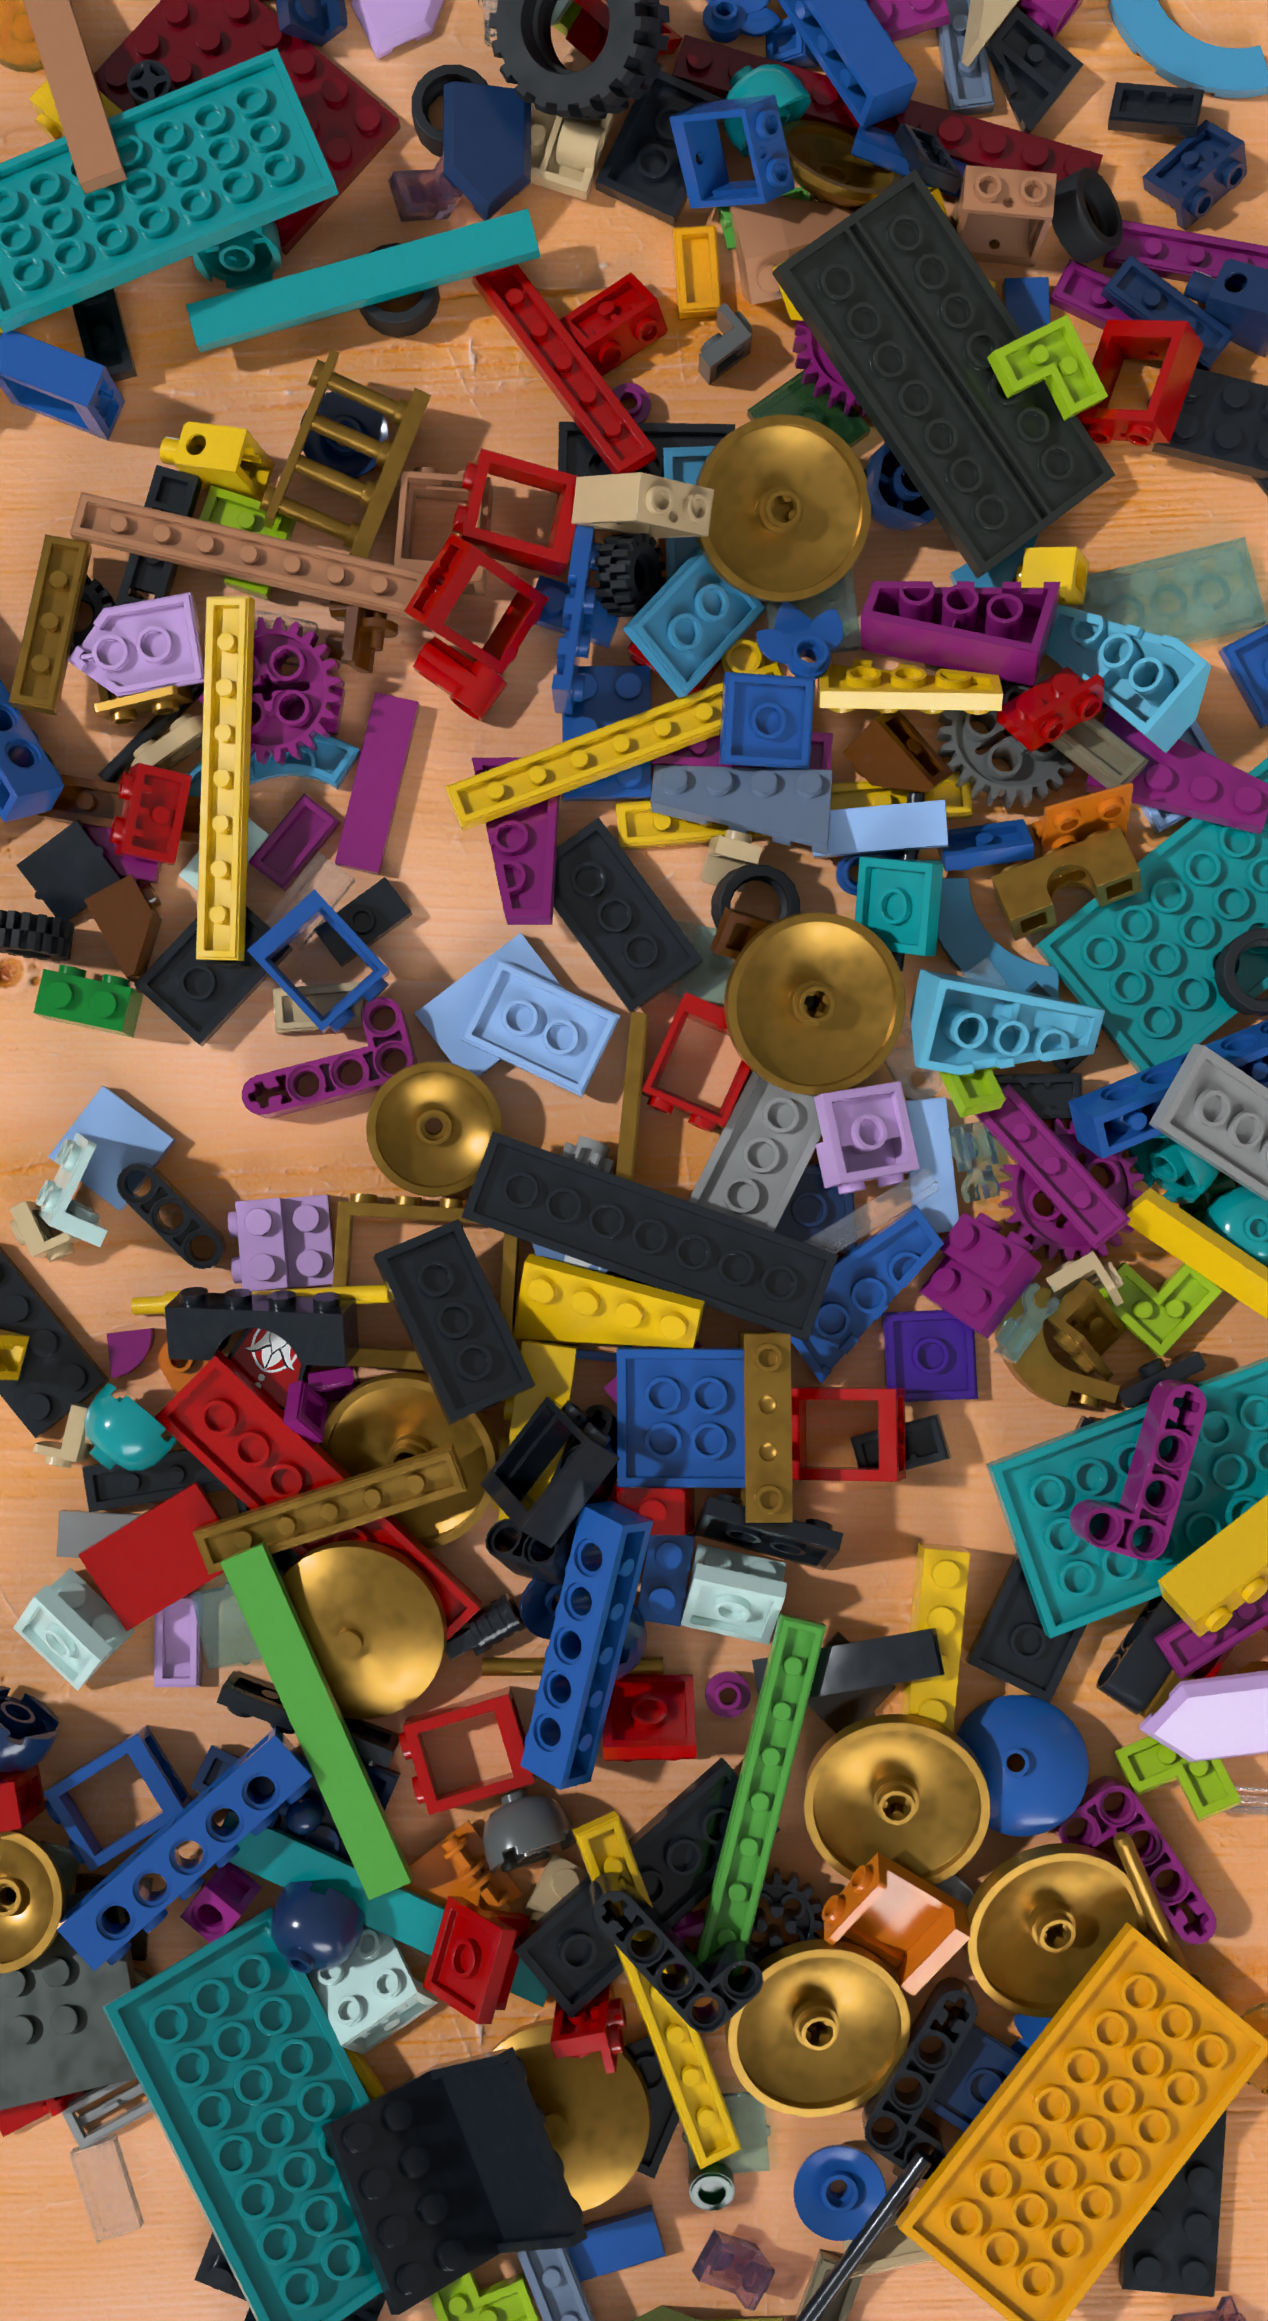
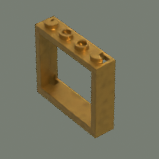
M351 1193L350 1202L338 1201L332 1287L349 1286L353 1216L445 1222L459 1219L462 1223H475L462 1218L467 1200L440 1199V1207L422 1206L421 1197L395 1196V1204L377 1203V1195ZM504 1233L500 1309L513 1335L520 1238ZM359 1347L358 1352L347 1365L424 1370L416 1351L406 1349Z

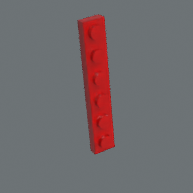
M515 264L472 276L475 288L612 473H634L655 460V447L519 265Z

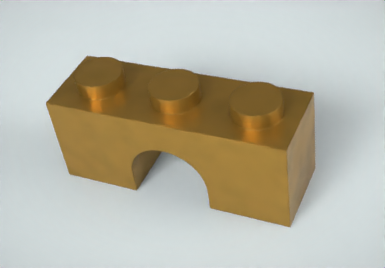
M1120 826L1108 831H1096L1081 842L1065 848H1053L1038 859L1025 864L1010 865L1003 869L1000 874L992 876L997 901L1015 941L1057 925L1052 899L1058 891L1065 887L1082 886L1087 888L1094 895L1099 908L1142 892L1140 869Z

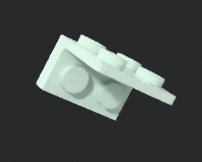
M77 1132L73 1140L66 1139L63 1142L55 1160V1163L60 1165V1168L53 1182L50 1180L44 1182L37 1196L36 1205L41 1206L38 1214L49 1226L100 1247L108 1232L98 1222L100 1215L93 1212L94 1209L72 1200L97 1146L89 1138Z
M368 1926L365 1927L355 1951L345 1962L334 1969L325 1971L312 1970L308 1973L340 2045L361 2055L366 2054L438 2004L435 1995L423 1988L424 1983L413 1978L395 1939Z

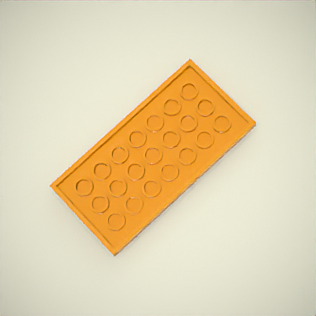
M1126 1922L895 2221L899 2230L1008 2321H1066L1267 2056L1268 2040Z

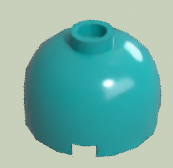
M765 64L755 69L750 65L743 67L730 80L729 84L732 89L725 98V100L775 94L782 126L792 121H799L811 104L810 94L803 83L789 69L779 64ZM742 118L723 119L724 129L730 141L743 157H749L750 154Z
M273 221L192 255L194 265L205 279L212 282V277L214 276L217 279L226 281V288L240 290L271 281L273 279V272L277 268L280 269L282 264V249L278 227Z
M1164 1134L1128 1148L1129 1156H1137L1138 1158L1133 1167L1137 1173L1144 1174L1142 1180L1149 1187L1154 1185L1156 1181L1161 1188L1167 1191L1162 1195L1163 1197L1181 1205L1193 1203L1198 1199L1219 1173L1218 1169Z
M1239 1185L1237 1189L1229 1190L1215 1197L1204 1213L1203 1219L1199 1221L1268 1268V1201L1242 1185Z
M107 1383L96 1395L88 1407L85 1416V1434L94 1445L89 1454L108 1470H111L115 1464L128 1471H142L154 1466L177 1443V1439L174 1436H167L164 1440L161 1434L166 1428L127 1395L124 1398L119 1396L118 1399L111 1396L117 1388Z

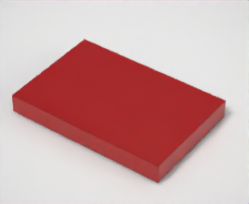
M197 1480L78 1554L126 1632L224 1573V1570L208 1574L193 1535V1531L197 1527L221 1520L222 1518Z

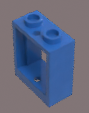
M775 94L702 102L669 117L691 209L765 204L795 189ZM742 118L755 180L730 182L716 120ZM697 154H698V156H699V162H698V163L696 162V155H697Z
M17 331L2 332L0 336V387L11 403L109 441L125 400L106 367Z
M315 889L247 950L323 1034L330 1028L335 1033L339 1032L355 1017L351 1009L363 998L370 1002L389 986L384 980L390 974L389 969ZM319 916L324 918L372 970L363 981L324 1016L272 962V959Z
M148 1725L63 1777L43 1792L47 1799L45 1806L49 1816L56 1824L62 1823L71 1838L69 1840V1847L72 1854L79 1863H86L90 1872L162 1828L192 1801L191 1796ZM128 1753L162 1811L102 1848L68 1793V1790Z

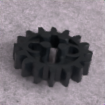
M774 1867L772 1878L764 1879L760 1897L768 1901L771 1914L775 1918L783 1916L787 1932L799 1935L795 1943L821 1939L815 1930L824 1929V1920H822V1916L814 1914L821 1911L823 1905L820 1898L809 1900L814 1892L813 1886L808 1882L798 1887L799 1878L796 1872L793 1871L787 1880L781 1878L779 1868ZM794 1898L800 1901V1906L795 1911L790 1908L784 1911V1904L787 1900ZM757 1907L751 1934L754 1931L764 1933L767 1930V1936L762 1942H754L750 1938L748 1944L755 1953L758 1963L771 1953L791 1945L783 1941L780 1927L777 1924L772 1923L768 1926L766 1913L762 1907Z

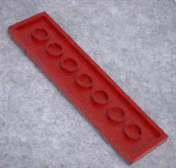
M221 1351L154 1417L250 1509L352 1477L317 1443H312L284 1424L285 1412ZM392 1515L292 1547L301 1557L307 1552L328 1543L359 1540L387 1546L401 1553L414 1562L428 1576L436 1588L446 1614L447 1640L477 1613L483 1604V1601Z

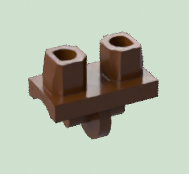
M330 600L329 611L331 617L337 621H345L343 634H329L326 637L325 644L332 650L327 658L349 665L360 673H372L375 651H383L384 638H393L398 635L399 625L387 620V613Z

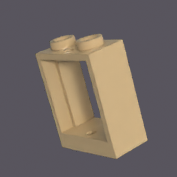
M642 472L576 477L571 524L590 526L595 529L618 534L647 533L650 534V538L705 537L709 535L714 489Z

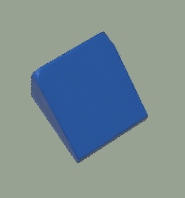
M789 18L781 20L780 24L773 31L766 34V58L803 69L819 67L818 61Z

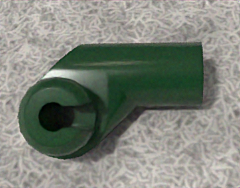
M1218 1173L1216 1179L1193 1203L1179 1204V1208L1199 1221L1203 1219L1204 1213L1215 1197L1229 1190L1237 1189L1239 1183L1224 1173Z

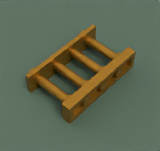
M331 349L326 363L318 359L316 361L308 383L309 386L315 388V391L278 485L275 487L268 484L259 510L266 512L263 526L272 529L277 514L280 513L343 541V547L351 550L349 555L367 559L431 395L414 388L410 401L403 398L397 401L334 372L339 353ZM326 390H331L392 418L391 423L399 426L394 441L391 442L385 439L384 442H380L318 414ZM310 430L376 459L375 464L383 467L378 482L375 483L368 480L366 484L301 455ZM294 471L360 500L359 505L367 509L362 523L358 524L352 521V524L349 525L286 497L285 494Z
M739 1332V1348H744L745 1488H740V1499L744 1502L743 1506H745V1522H793L791 1334L781 1332Z

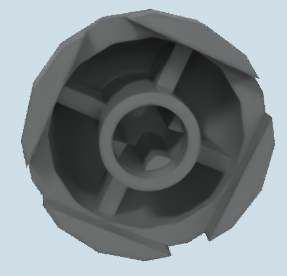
M527 1789L516 1790L501 1797L503 1806L490 1814L484 1826L483 1845L491 1873H495L500 1866L502 1872H506L550 1857V1846L560 1843L562 1851L576 1843L572 1831L573 1826L565 1809L555 1799L541 1794L529 1796Z

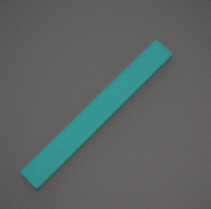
M524 209L186 304L196 346L201 353L537 259L541 256L529 210Z
M229 1810L222 1827L228 1828L238 1822L239 1817L235 1811ZM267 1827L257 1836L250 1832L237 1843L240 1850L229 1861L230 1863L282 1887L291 1882L307 1881L313 1882L310 1891L323 1895L328 1887L335 1889L353 1900L360 1907L365 1915L362 1924H366V1926L432 1956L445 1910L444 1905L403 1886L369 1900L353 1863L276 1827ZM519 1958L510 1992L543 2007L549 1992L522 1959Z

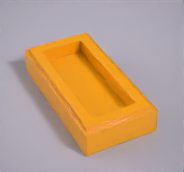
M716 225L673 228L672 237L679 320L717 317V308L722 305Z

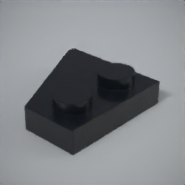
M1017 7L990 39L985 48L1020 130L1029 134L1083 66V63Z

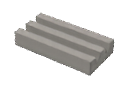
M131 2080L86 2090L84 2095L68 2103L69 2107L62 2114L81 2150L153 2111L148 2099L86 2133L82 2127L144 2093L140 2083L79 2116L75 2114V2111Z

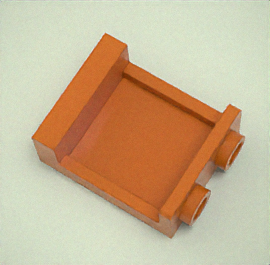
M878 1852L866 1865H861L855 1870L850 1883L838 1896L833 1895L826 1902L822 1911L824 1941L834 1945L844 1935L898 1967L899 1987L915 1996L971 1938L966 1914L967 1905Z

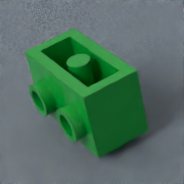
M59 965L58 972L43 969L33 1013L52 1021L134 1038L143 994L129 987L130 980L108 974H103L102 981L85 978L87 971L67 965Z

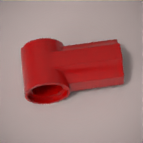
M436 636L423 646L413 665L414 671L450 695L449 698L457 707L478 721H482L507 686L505 680L491 668L479 661L471 662Z

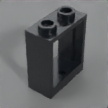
M547 1396L480 1485L520 1531L552 1548L620 1458L607 1446L611 1438L593 1423H585L589 1416L581 1408L569 1400L562 1406ZM573 1434L581 1442L538 1500L534 1502L527 1494Z

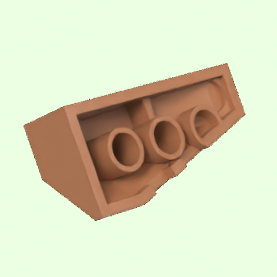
M779 196L765 204L729 206L744 298L751 305L783 298L778 282L772 274L773 267L795 255L861 207L829 204L828 202L799 200L785 196Z

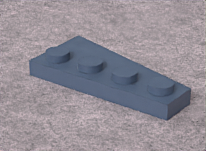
M654 765L650 801L651 810L654 813L707 825L711 821L727 825L729 830L745 834L751 831L772 836V842L791 846L792 842L812 846V852L827 855L833 771Z

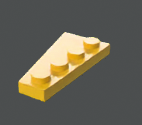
M831 656L828 671L818 678L819 708H828L837 713H847L854 709H873L879 713L889 714L895 713L899 709H918L926 714H939L944 710H963L968 714L982 715L989 711L1002 710L1003 691L999 675L941 668L936 672V676H930L923 669L917 668L916 665L899 664L892 671L879 670L873 667V660L854 659L853 667L833 664V656Z
M529 1254L524 1262L513 1337L514 1339L693 1349L698 1338L705 1301Z

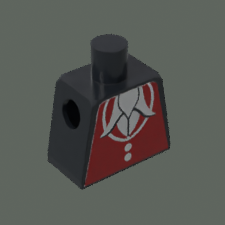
M258 1328L245 1329L227 1356L236 1367L282 1410H285L289 1384L301 1380L308 1384L307 1374L311 1372L312 1365H301L294 1350L281 1337L270 1331Z

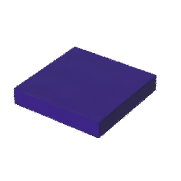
M944 1310L884 1312L882 1314L886 1387H905V1402L978 1399L975 1333L973 1329Z

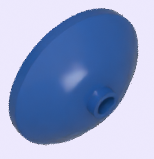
M1007 1695L982 1704L964 1720L956 1735L973 1751L984 1771L990 1798L988 1828L1011 1836H1034L1055 1829L1075 1812L1087 1788L1089 1758L1080 1732L1060 1709L1036 1697ZM1015 1754L1021 1755L1025 1760V1766L1020 1772H1012L1008 1767L1009 1758Z

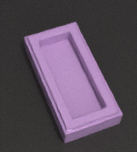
M188 1594L155 1614L154 1687H200L202 1685L203 1594Z

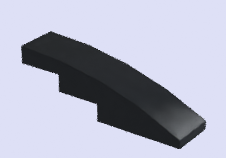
M936 1628L821 1648L809 1698L945 1675ZM769 1657L752 1660L758 1697Z

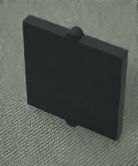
M80 820L73 822L16 865L36 891L35 898L38 900L42 899L55 917L68 921L87 908L84 899L123 879L104 854L106 848L102 845L98 846Z

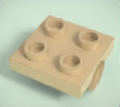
M531 103V183L587 201L613 123V114L607 113L605 119L598 120L564 118L536 110L534 103Z

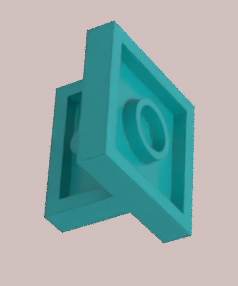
M860 857L855 921L874 932L891 952L936 956L943 864H941V861Z

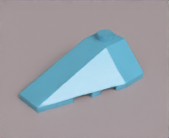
M1058 604L1056 619L1045 651L1062 668L1068 666L1084 681L1096 674L1100 675L1105 680L1103 702L1165 753L1169 751L1197 718L1211 665L1176 637L1165 634L1160 636L1130 624L1125 626L1105 620L1102 616Z
M921 969L910 1010L914 1063L918 1068L963 1075L974 1073V1070L992 1067L1002 1069L1014 1067V1064L1037 1060L1046 1062L1091 1055L1095 1051L1105 1010L970 978Z

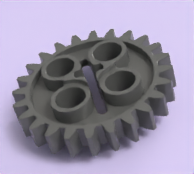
M1046 674L1042 676L1035 685L1047 679L1048 676ZM1000 679L1003 691L1002 705L1034 686ZM944 710L939 717L938 722L944 725V727L939 728L936 739L947 743L941 746L938 755L940 757L952 758L948 766L953 772L959 771L961 774L956 786L961 787L968 782L972 784L973 787L970 794L972 799L978 796L981 791L987 793L986 801L988 806H991L996 797L999 796L1003 799L1005 809L1010 808L1015 797H1018L1023 807H1028L1032 801V793L1042 802L1049 794L1048 788L1057 792L1064 783L1062 778L1068 779L1074 770V767L1070 764L1074 762L1048 742L1046 743L1048 752H1040L1038 750L1030 752L997 722V711L973 715L963 710ZM977 721L983 723L989 733L980 734L974 731L970 722ZM1003 733L1007 738L997 743ZM991 747L988 752L982 755H978L975 750ZM992 759L1006 761L1011 771L1003 772L996 769Z

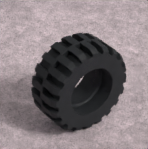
M498 0L496 13L489 14V28L496 29L497 40L491 42L494 57L503 58L505 62L500 67V72L505 81L518 84L515 87V94L524 102L534 103L535 109L543 113L579 120L605 119L607 113L619 114L629 108V98L639 100L648 91V87L644 83L647 77L656 78L662 67V64L657 62L656 59L659 50L667 51L669 36L662 35V24L670 22L669 7L660 5L659 0H606L610 19L606 43L595 61L579 72L568 70L559 60L553 47L551 19L558 0Z

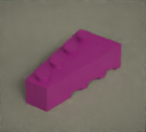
M873 581L861 614V650L954 670L999 675L1001 680L1035 686L1057 615L1060 582H1044L1043 588H1021V582H1002V587H975V582L957 581V585L952 587H934L932 581Z

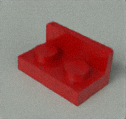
M632 272L560 319V322L601 377L664 336L668 331L658 299Z
M1067 666L1002 705V710L997 711V722L1030 752H1033L1047 742H1054L1065 731L1080 722L1092 719L1102 710L1105 680L1096 674L1084 681Z
M142 763L132 766L130 773L123 772L118 790V798L124 799L121 817H114L109 838L110 843L116 844L114 855L123 857L129 855L163 864L175 865L192 779L191 775Z
M612 1983L605 1987L572 2018L567 2015L556 2001L550 2039L554 2059L568 2056L582 2058L592 2052L601 2051L606 2074L616 2072L618 2054L624 2053V2039L621 2027L627 2026V2017L623 1999H615Z

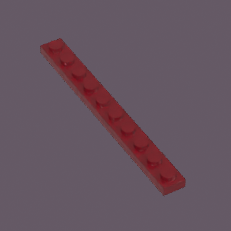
M684 35L673 76L725 99L732 89L729 84L730 80L743 67L750 65L755 69L765 64H779L789 69L803 83L810 94L811 104L799 120L828 123L855 134L857 133L860 126L827 75ZM911 99L904 113L873 124L875 127L895 134L900 124L905 123L938 135L951 158L971 166L1056 173V183L1083 167L1091 168L1098 173L1103 157L1102 154Z

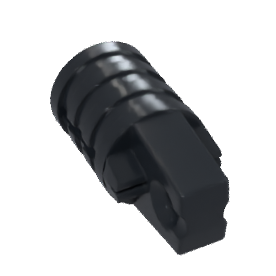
M505 1593L500 1596V1599L481 1607L460 1630L448 1639L445 1652L449 1659L452 1660L471 1649L478 1656L491 1649L494 1644H498L503 1639L513 1636L515 1632L525 1630L526 1626L521 1618L520 1610L512 1597Z

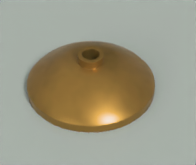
M810 120L792 121L782 126L793 178L818 201L847 207L864 206L902 179V175L853 156L851 150L856 134L828 123Z
M427 1061L413 1064L392 1075L374 1096L366 1123L369 1150L381 1172L398 1187L408 1192L428 1197L447 1196L472 1186L492 1132L502 1134L503 1129L499 1106L487 1085L469 1070L459 1065L442 1061ZM433 1117L438 1118L442 1122V1128L436 1133H430L425 1129L426 1121Z
M18 1830L0 1833V1974L16 1971L38 1959L50 1947L58 1934L57 1927L64 1917L66 1907L64 1880L56 1860L38 1840ZM8 1887L13 1888L16 1893L15 1902L10 1901L7 1897L6 1891Z

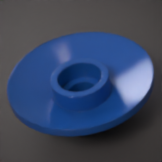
M838 2144L820 2148L806 2158L796 2174L793 2194L797 2212L803 2223L812 2232L825 2239L847 2241L854 2239L885 2197L886 2188L879 2167L869 2155L858 2148ZM835 2180H843L846 2183V2187L841 2192H834L830 2189L831 2183Z

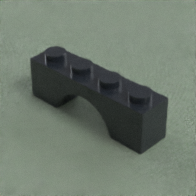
M189 1287L181 1290L165 1306L169 1359L210 1361L228 1345L232 1333L247 1328L267 1330L281 1337L294 1350L301 1365L346 1367L359 1350L356 1298H341L340 1294L335 1292H323L313 1297L296 1296L295 1292L289 1290L275 1291L269 1295L252 1294V1291L249 1289L241 1288L228 1290L225 1293H208V1289L204 1287Z

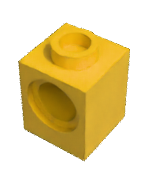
M1077 546L1025 548L1023 564H1019L1017 568L1016 582H1021V588H1043L1044 582H1060L1058 604L1084 605L1089 561Z

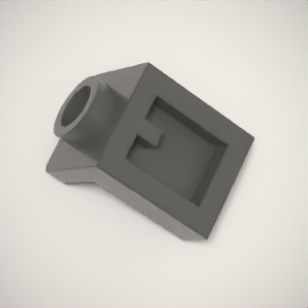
M726 303L717 308L716 325L723 333V336L720 333L715 334L700 349L698 372L708 385L750 354L752 328L741 312L736 311L734 313Z

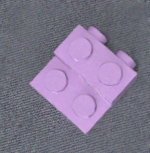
M901 1081L824 1093L814 1097L823 1142L815 1144L824 1188L837 1186L839 1195L865 1190L864 1181L877 1179L878 1188L905 1182L903 1174L920 1169Z
M330 1195L235 1202L236 1211L228 1213L230 1238H238L239 1256L232 1257L231 1260L232 1277L235 1284L242 1283V1289H249L251 1291L333 1284L335 1250Z

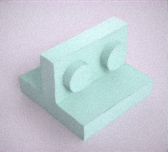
M698 1544L694 1556L689 1590L683 1608L681 1626L769 1645L785 1599L787 1582L783 1581L786 1563Z
M71 1568L51 1586L47 1584L32 1598L13 1627L77 1691L90 1680L97 1669L135 1631L132 1628L126 1632L112 1608Z

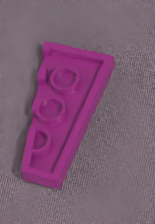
M1108 706L1103 725L1148 760L1145 768L1130 782L1134 786L1132 803L1261 834L1268 813L1267 783L1180 739L1165 753ZM1091 775L1088 776L1084 791L1096 793L1107 790L1105 786Z
M522 757L472 758L475 775ZM560 795L486 823L507 925H552Z

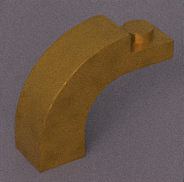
M1029 1284L994 1330L999 1353L1011 1374L1035 1396L1064 1408L1067 1407L1071 1391L1075 1392L1073 1401L1099 1409L1102 1400L1115 1403L1120 1388L1119 1385L1072 1372L1060 1365L1050 1354L1044 1340L1043 1323L1052 1290Z

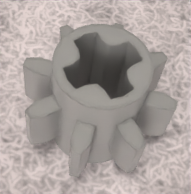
M579 1136L576 1146L566 1142L561 1154L563 1157L608 1173H612L615 1161L607 1159L610 1147L584 1136Z

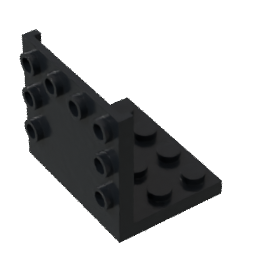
M513 2047L437 2064L321 2126L391 2315H400L500 2253L569 2248L588 2238L583 2226L581 2207L571 2196L564 2178L563 2161L551 2145L545 2130L546 2120L540 2106L534 2102L526 2081L527 2071L525 2065L515 2054Z

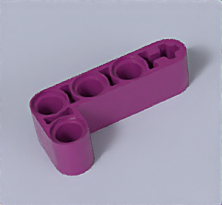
M386 997L372 999L366 1004L362 1012V1023L368 1046L256 1075L250 1078L243 1086L242 1101L245 1107L258 1116L275 1118L378 1091L394 1075L387 1073L384 1068L385 1059L390 1053L396 1051L405 1053L407 1057L406 1067L417 1064L411 1034L403 1010L392 999ZM382 1009H391L396 1015L394 1025L385 1031L375 1029L373 1025L375 1014ZM350 1063L361 1064L363 1068L362 1079L355 1085H345L341 1079L343 1068ZM307 1074L317 1075L320 1085L318 1091L310 1097L301 1096L298 1091L300 1079ZM283 1080H285L286 1088L282 1083ZM265 1086L272 1092L287 1090L292 1101L289 1102L288 1097L280 1094L270 1097L268 1099L269 1106L266 1107L256 1102V1097L262 1095V1087Z
M1175 1379L1163 1380L1154 1387L1119 1506L1092 1499L1080 1501L1073 1507L1070 1513V1526L1076 1536L1097 1548L1139 1560L1150 1561L1158 1558L1164 1552L1168 1544L1206 1412L1207 1402L1205 1395L1198 1387ZM1175 1397L1183 1398L1181 1407L1173 1406ZM1167 1420L1178 1423L1177 1429L1166 1425ZM1170 1436L1172 1448L1166 1456L1160 1457L1158 1451L1159 1444L1162 1439ZM1158 1481L1160 1488L1157 1497L1147 1502L1145 1495L1148 1485ZM1103 1513L1104 1524L1101 1530L1090 1534L1089 1523L1096 1514ZM1145 1525L1147 1529L1145 1540L1140 1545L1134 1546L1132 1540L1135 1530Z
M1113 1776L1100 1777L1087 1785L1083 1799L1075 1812L1064 1823L1053 1829L1055 1835L1062 1843L1079 1844L1095 1848L1109 1837H1112L1114 1840L1118 1832L1123 1831L1132 1836L1140 1830L1148 1831L1146 1844L1137 1849L1168 1923L1186 1942L1202 1944L1208 1941L1214 1935L1217 1928L1214 1912L1136 1795L1120 1779ZM1112 1792H1122L1123 1800L1121 1805L1112 1811L1104 1810L1103 1802L1105 1797ZM1076 1817L1084 1818L1085 1827L1079 1835L1068 1836L1065 1834L1066 1825L1071 1819ZM1165 1869L1174 1870V1877L1169 1885L1165 1887L1155 1886L1156 1877L1161 1871ZM1183 1900L1193 1910V1915L1196 1918L1190 1924L1183 1911L1177 1905Z

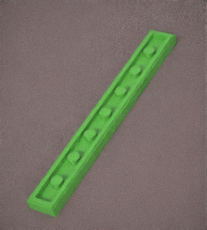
M266 1541L224 1558L220 1564L368 1899L371 1900L411 1883L413 1875Z
M783 1613L779 1614L695 1955L702 1963L727 1942L741 1941L747 1945L749 1944L826 1630L824 1623ZM743 1965L732 1969L729 1975H741Z

